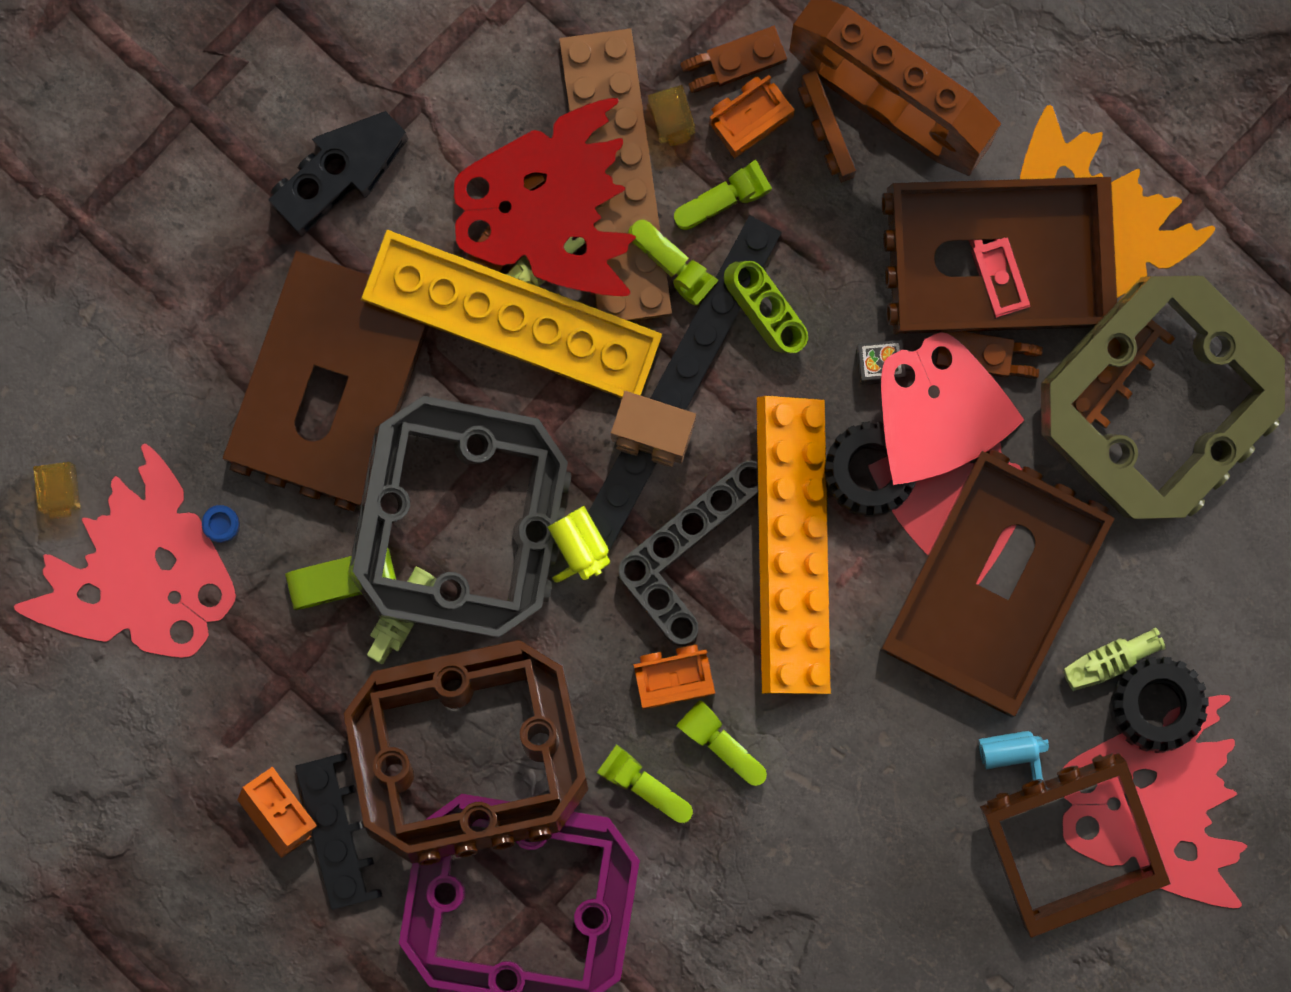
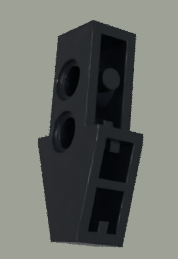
M386 111L314 137L312 140L320 152L317 155L314 153L309 154L298 165L297 168L300 170L290 180L287 178L282 179L272 188L270 193L273 196L268 199L270 204L301 237L354 189L366 198L408 140L406 132ZM331 160H344L346 162L345 169L337 175L328 173L327 165ZM308 183L318 185L319 191L314 198L307 200L300 197V190L304 185Z

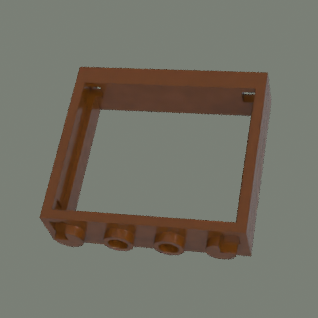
M1111 753L1104 757L1098 755L1092 759V764L1078 768V766L1064 768L1057 772L1058 777L1045 782L1042 779L1030 781L1022 786L1021 791L1008 795V793L996 794L997 798L989 800L987 804L980 806L1022 923L1031 938L1171 884L1127 762L1119 753L1115 755ZM1118 776L1150 865L1032 910L1000 821Z

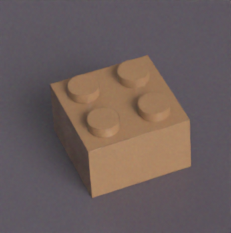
M624 391L611 431V440L616 443V449L637 456L640 450L652 454L653 462L673 467L674 462L680 464L683 462L696 422V413Z

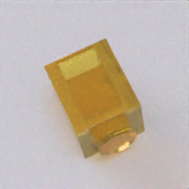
M683 85L647 95V103L660 144L669 142L670 146H674L690 140V135L695 133V123Z
M71 462L33 467L38 511L44 514L49 513L50 519L70 517L72 516L71 510L81 509L76 465Z

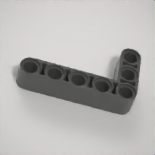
M751 460L739 464L620 562L618 568L619 578L623 585L666 638L674 645L687 646L691 644L698 634V622L660 574L758 495V485L754 488H746L739 481L740 474L745 470L751 469L758 473V462ZM717 493L727 494L732 500L731 507L721 512L715 510L710 501L713 495ZM686 517H699L703 522V529L695 535L687 534L682 528V522ZM660 539L670 540L675 547L674 553L667 558L658 557L653 551L656 541ZM631 562H639L646 569L645 576L639 581H631L625 576V568ZM656 590L664 591L669 597V604L662 610H655L648 604L649 595ZM678 619L688 620L692 625V633L685 639L676 638L671 632L672 624Z

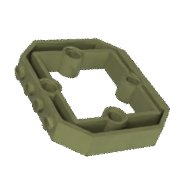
M1204 276L1141 277L1041 383L1042 436L1123 517L1132 519L1185 518L1187 515L1190 517L1197 513L1205 503L1203 499L1212 488L1214 490L1218 489L1230 477L1228 471L1236 462L1242 463L1250 457L1255 450L1253 444L1262 435L1266 437L1280 424L1278 418L1285 411V358ZM1168 303L1198 333L1193 341V351L1197 359L1204 364L1210 365L1228 364L1253 391L1214 432L1204 433L1197 439L1194 445V453L1157 491L1133 467L1138 458V449L1135 442L1124 435L1107 434L1102 436L1071 404L1107 366H1125L1134 359L1137 352V344L1134 337ZM1215 336L1222 343L1221 352L1217 356L1211 353L1209 347L1211 340ZM1113 338H1116L1121 345V351L1115 358L1110 356L1107 349L1108 343ZM1216 441H1219L1223 448V453L1218 460H1214L1210 452L1211 446ZM1114 443L1119 444L1122 449L1121 458L1116 463L1110 460L1108 454L1110 447Z

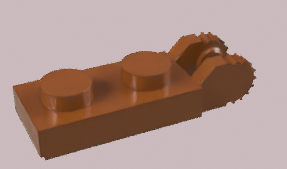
M774 25L709 49L704 54L686 59L680 65L682 70L687 72L711 64L714 74L697 78L689 83L690 91L695 93L716 85L721 87L787 62V56Z
M944 332L963 344L990 375L1007 378L1009 375L1033 379L1039 377V369L1026 365H1011L1013 353L1030 357L1042 356L1043 347L1014 343L1015 340L969 332ZM939 346L936 366L948 368L952 363V355L946 347Z

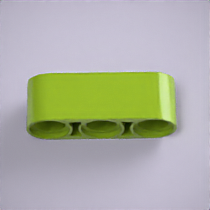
M740 261L730 264L724 273L726 288L768 346L779 353H797L802 350L808 341L806 327L763 267L754 261ZM742 268H746L751 275V280L747 287H743L738 281V274ZM765 297L772 304L771 313L767 317L761 314L759 306ZM785 327H789L793 333V340L788 346H785L781 340V333Z
M387 548L382 577L396 580L390 551ZM351 556L285 573L293 610L305 609L362 595L348 574Z

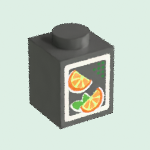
M902 340L858 344L856 352L860 385L881 383L882 368L886 358L901 350L910 352V349H903ZM907 364L899 365L894 373L895 381H904L906 377L905 371H911L912 367Z

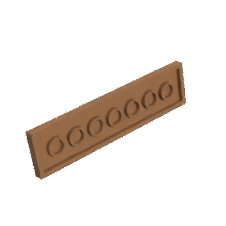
M632 29L559 38L569 111L571 112L599 100L608 98L619 99V103L605 113L609 122L593 131L585 144L607 142L617 138L623 139L622 148L615 154V162L606 169L605 173L613 178L614 184L622 185L626 189L595 208L601 219L593 224L598 231L628 233L630 226L636 221L647 220L660 232ZM631 242L625 254L607 260V264L628 287L631 294L623 297L595 294L598 310L627 321L672 316L667 274L648 257V254Z

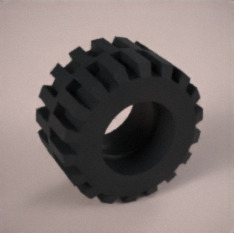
M870 421L862 422L861 425H853L847 428L844 433H840L835 439L826 457L825 479L831 496L835 497L837 503L842 508L844 506L850 510V513L855 515L862 514L865 517L882 516L902 505L914 489L916 481L893 485L891 478L885 487L877 491L861 489L852 481L849 465L857 452L865 448H875L887 455L884 424L882 422H877V424L870 423Z
M1152 657L1138 662L1123 674L1114 687L1115 691L1111 696L1110 704H1113L1111 715L1112 720H1116L1118 725L1116 729L1120 734L1123 733L1127 737L1126 741L1131 745L1135 744L1140 747V750L1146 752L1151 750L1155 751V753H1163L1183 746L1202 729L1200 727L1206 721L1208 715L1206 707L1209 706V698H1205L1204 691L1207 689L1204 682L1200 683L1197 679L1199 674L1194 669L1190 671L1185 667L1186 663L1180 660L1178 662L1172 661L1171 657L1158 659ZM1150 684H1164L1170 687L1179 698L1180 714L1168 726L1158 727L1150 724L1139 711V695Z

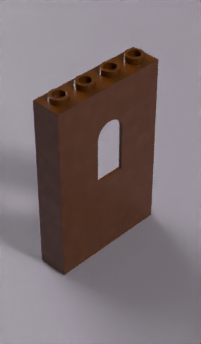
M1111 177L893 183L887 187V193L882 194L883 215H888L889 230H884L883 244L885 252H890V266H886L885 284L886 288L892 291V303L887 304L888 325H893V334L1093 328L1117 303ZM1008 237L1030 307L995 318L982 276L949 277L937 269L934 255L942 243L946 241L992 240ZM1007 258L1006 272L1009 274L1008 282L1004 285H999L996 283L994 276H990L1001 308L1020 302Z
M296 251L223 455V459L231 463L229 470L250 477L252 471L266 475L264 482L285 489L286 484L289 483L300 487L299 494L315 500H320L321 495H325L335 499L334 506L354 512L356 506H361L374 430L400 411L429 326L361 301L369 275ZM315 365L347 376L348 380L329 433L321 440L308 441L297 433L295 419Z
M990 449L989 453L982 451L979 457H977L880 651L1012 718L1016 716L1115 518L1107 514L1109 508L1093 500H1089L1088 504L1074 498L1076 492L1060 483H1056L1055 487L1041 481L1043 475L1026 466L1019 470L1008 464L1010 461L1009 457ZM1012 525H1021L1029 529L1033 534L1035 547L1009 600L981 587L976 582L1002 531Z

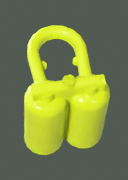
M585 506L576 509L547 527L569 565L567 569L552 577L554 582H561L576 573H579L580 577L586 580L593 574L595 576L601 574V569L610 564L607 556L609 549Z

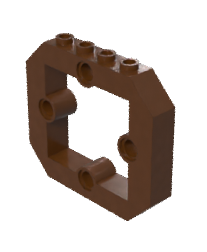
M520 640L373 671L343 713L362 819L367 834L412 864L418 863L421 866H428L440 862L441 858L455 855L457 858H465L477 854L479 849L492 847L494 850H503L514 846L516 841L529 839L531 842H540L552 837L551 834L560 832L589 789L563 666ZM451 680L462 682L461 687L455 691L444 689L445 685ZM527 680L534 716L528 718L522 724L520 740L525 754L531 760L544 762L550 793L493 806L484 802H474L467 805L460 813L405 824L399 793L406 791L411 786L414 780V771L407 754L399 748L390 747L384 710L439 699L448 708L458 709L471 701L473 691ZM538 733H544L549 736L548 740L542 745L532 744L530 742L532 737ZM393 764L402 766V770L398 775L393 777L384 775L389 766ZM476 820H489L490 823L485 830L476 832L471 829L472 824Z

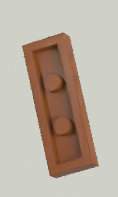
M816 70L806 73L801 78L802 87L797 88L800 100L805 109L811 107L815 120L811 121V126L817 141L824 140L829 154L824 155L830 174L832 176L837 174L840 182H845L855 177V166Z

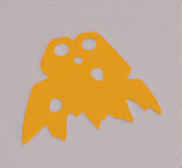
M1047 105L1034 129L1025 155L1020 179L1055 178L1057 170L1061 166L1069 168L1074 173L1075 178L1103 177L1102 173L1091 176L1089 172L1090 163L1101 143L1103 133L1098 132L1091 135L1088 132H1082L1069 143H1065L1053 106ZM1136 169L1111 182L1117 298L1127 293L1141 277H1147L1146 262H1150L1159 269L1170 268L1197 250L1215 231V227L1212 225L1195 230L1191 223L1175 230L1160 231L1159 227L1165 222L1170 213L1182 203V200L1174 196L1164 198L1159 194L1148 197L1143 196V188L1138 184L1140 169Z

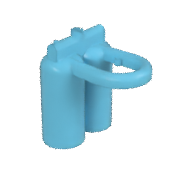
M1030 731L978 739L981 761L985 765L986 770L1030 762L1032 780H1043L1039 753L1048 751V739L1043 740L1040 736H1033Z

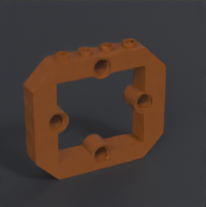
M810 0L793 24L789 51L809 72L816 70L820 82L935 162L967 176L972 174L991 147L1001 125L999 120L973 93L852 9L831 0Z

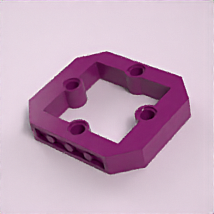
M460 794L425 820L460 813L467 805L474 802H484L493 806L510 801ZM573 812L560 832L551 834L552 837L550 838L604 847L596 899H588L582 902L576 908L574 914V923L577 929L582 934L590 936L583 980L525 971L518 963L513 961H502L496 965L437 956L443 914L460 907L465 898V888L457 877L450 875L453 855L442 857L440 862L433 865L421 866L418 863L412 864L398 944L428 986L438 988L437 992H605L620 981L640 860L611 819ZM478 819L472 826L487 828L490 821ZM549 839L533 843L521 840L516 841V843L526 850H537L542 848ZM442 883H449L456 890L455 900L450 904L440 903L436 897L437 887ZM597 907L602 911L604 920L600 927L589 928L584 924L582 915L586 908ZM503 969H510L517 975L518 982L512 990H504L497 983L498 973Z

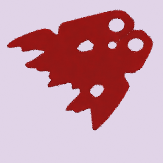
M608 98L599 100L560 116L554 123L552 138H549L541 131L532 130L461 171L454 181L455 203L465 210L456 220L455 224L456 243L459 248L472 256L496 265L514 264L522 255H526L533 275L539 279L563 287L600 295L629 296L631 294L630 290L607 264V260L625 254L628 251V245L635 240L636 236L629 233L598 231L593 225L601 219L595 208L626 189L622 185L614 184L613 178L605 173L606 169L615 162V154L622 148L623 139L617 138L607 142L585 144L593 131L609 122L605 113L617 105L619 99ZM534 172L547 174V180L541 187L533 191L524 187V177ZM481 177L489 183V192L485 197L473 199L467 194V185L473 178ZM508 201L511 203L512 207L508 213H502L499 210L501 202ZM478 220L487 222L491 228L490 236L483 242H474L468 235L470 225ZM570 237H581L586 241L587 251L583 255L571 254L565 251L564 244Z

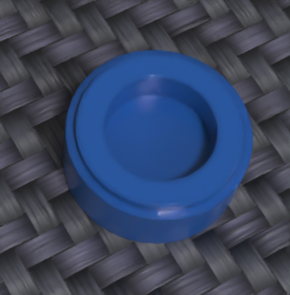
M216 505L209 508L202 518L203 532L209 539L218 543L232 540L240 528V521L236 512L224 505Z

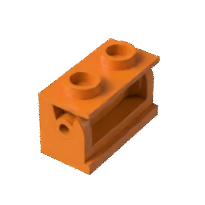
M770 75L762 80L758 76L753 78L741 88L743 93L731 101L727 97L711 109L713 114L709 118V124L734 159L794 117L795 109L787 101L779 88L774 83L771 84Z
M698 645L677 648V656L662 658L661 652L640 656L641 663L633 665L642 709L715 695L707 650L699 651Z
M273 767L242 787L237 799L280 858H283L311 838L310 835L313 829L317 827L316 823Z

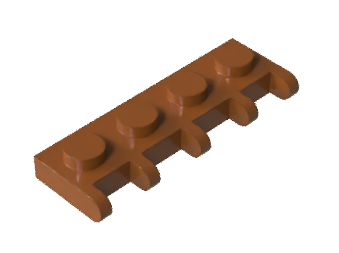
M1151 319L1134 337L1137 344V352L1134 359L1125 366H1107L1071 405L1090 424L1095 421L1103 428H1107L1111 422L1100 413L1115 392L1129 400L1133 393L1122 383L1138 363L1145 369L1152 370L1155 364L1145 354L1157 338H1160L1168 345H1171L1175 338ZM1113 338L1108 343L1107 349L1111 357H1117L1121 351V345L1116 338Z

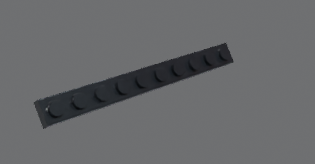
M749 215L716 276L719 281L706 294L650 399L687 410L741 310V307L724 283L726 268L730 264L740 261H754L764 267L782 234L781 231ZM742 268L738 274V281L743 287H747L750 283L751 275L746 268ZM639 450L638 455L635 456L621 451L588 511L609 552L657 465L656 462L652 461V454Z

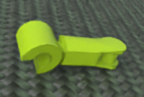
M754 160L745 168H741L728 178L730 185L725 181L698 196V199H693L678 207L674 213L676 225L682 230H690L707 220V218H711L735 205L737 197L740 202L748 203L767 195L772 190V187L758 162Z
M638 220L630 226L628 233L636 236L632 243L648 254V257L671 277L675 274L678 275L673 281L674 286L679 294L690 304L698 305L719 281L707 273V269L696 261L691 260L686 264L689 258L666 237H663L647 220Z
M701 700L676 725L702 746L709 742L710 744L707 747L731 769L733 768L748 784L758 786L766 780V769L750 754H747L748 751L724 729L721 732L718 731L722 727L721 721Z
M616 744L597 771V774L626 790L632 785L631 791L655 808H659L660 811L679 823L689 821L693 815L691 805L674 792H671L668 787L647 772L639 773L642 765Z

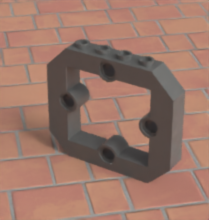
M428 396L420 397L377 426L374 430L348 574L377 617L488 638L502 636L541 609L543 602H548L552 581L547 580L549 565L554 566L556 563L558 546L553 544L554 539L547 527L562 519L565 515V509L560 508L562 493H568L571 482V472L566 471L568 461L538 418ZM408 435L453 443L457 458L467 465L483 463L494 452L533 459L523 517L515 523L513 528V539L517 545L507 601L470 594L467 580L456 572H446L436 576L429 586L382 577L392 523L402 519L410 508L408 493L399 486ZM470 436L478 437L482 441L483 452L481 455H473L468 451L467 440ZM390 494L397 499L398 509L394 514H388L382 510L380 501L383 495ZM530 522L538 524L542 530V536L538 542H532L526 536V527ZM444 581L452 582L457 588V595L453 601L444 600L440 594V587Z

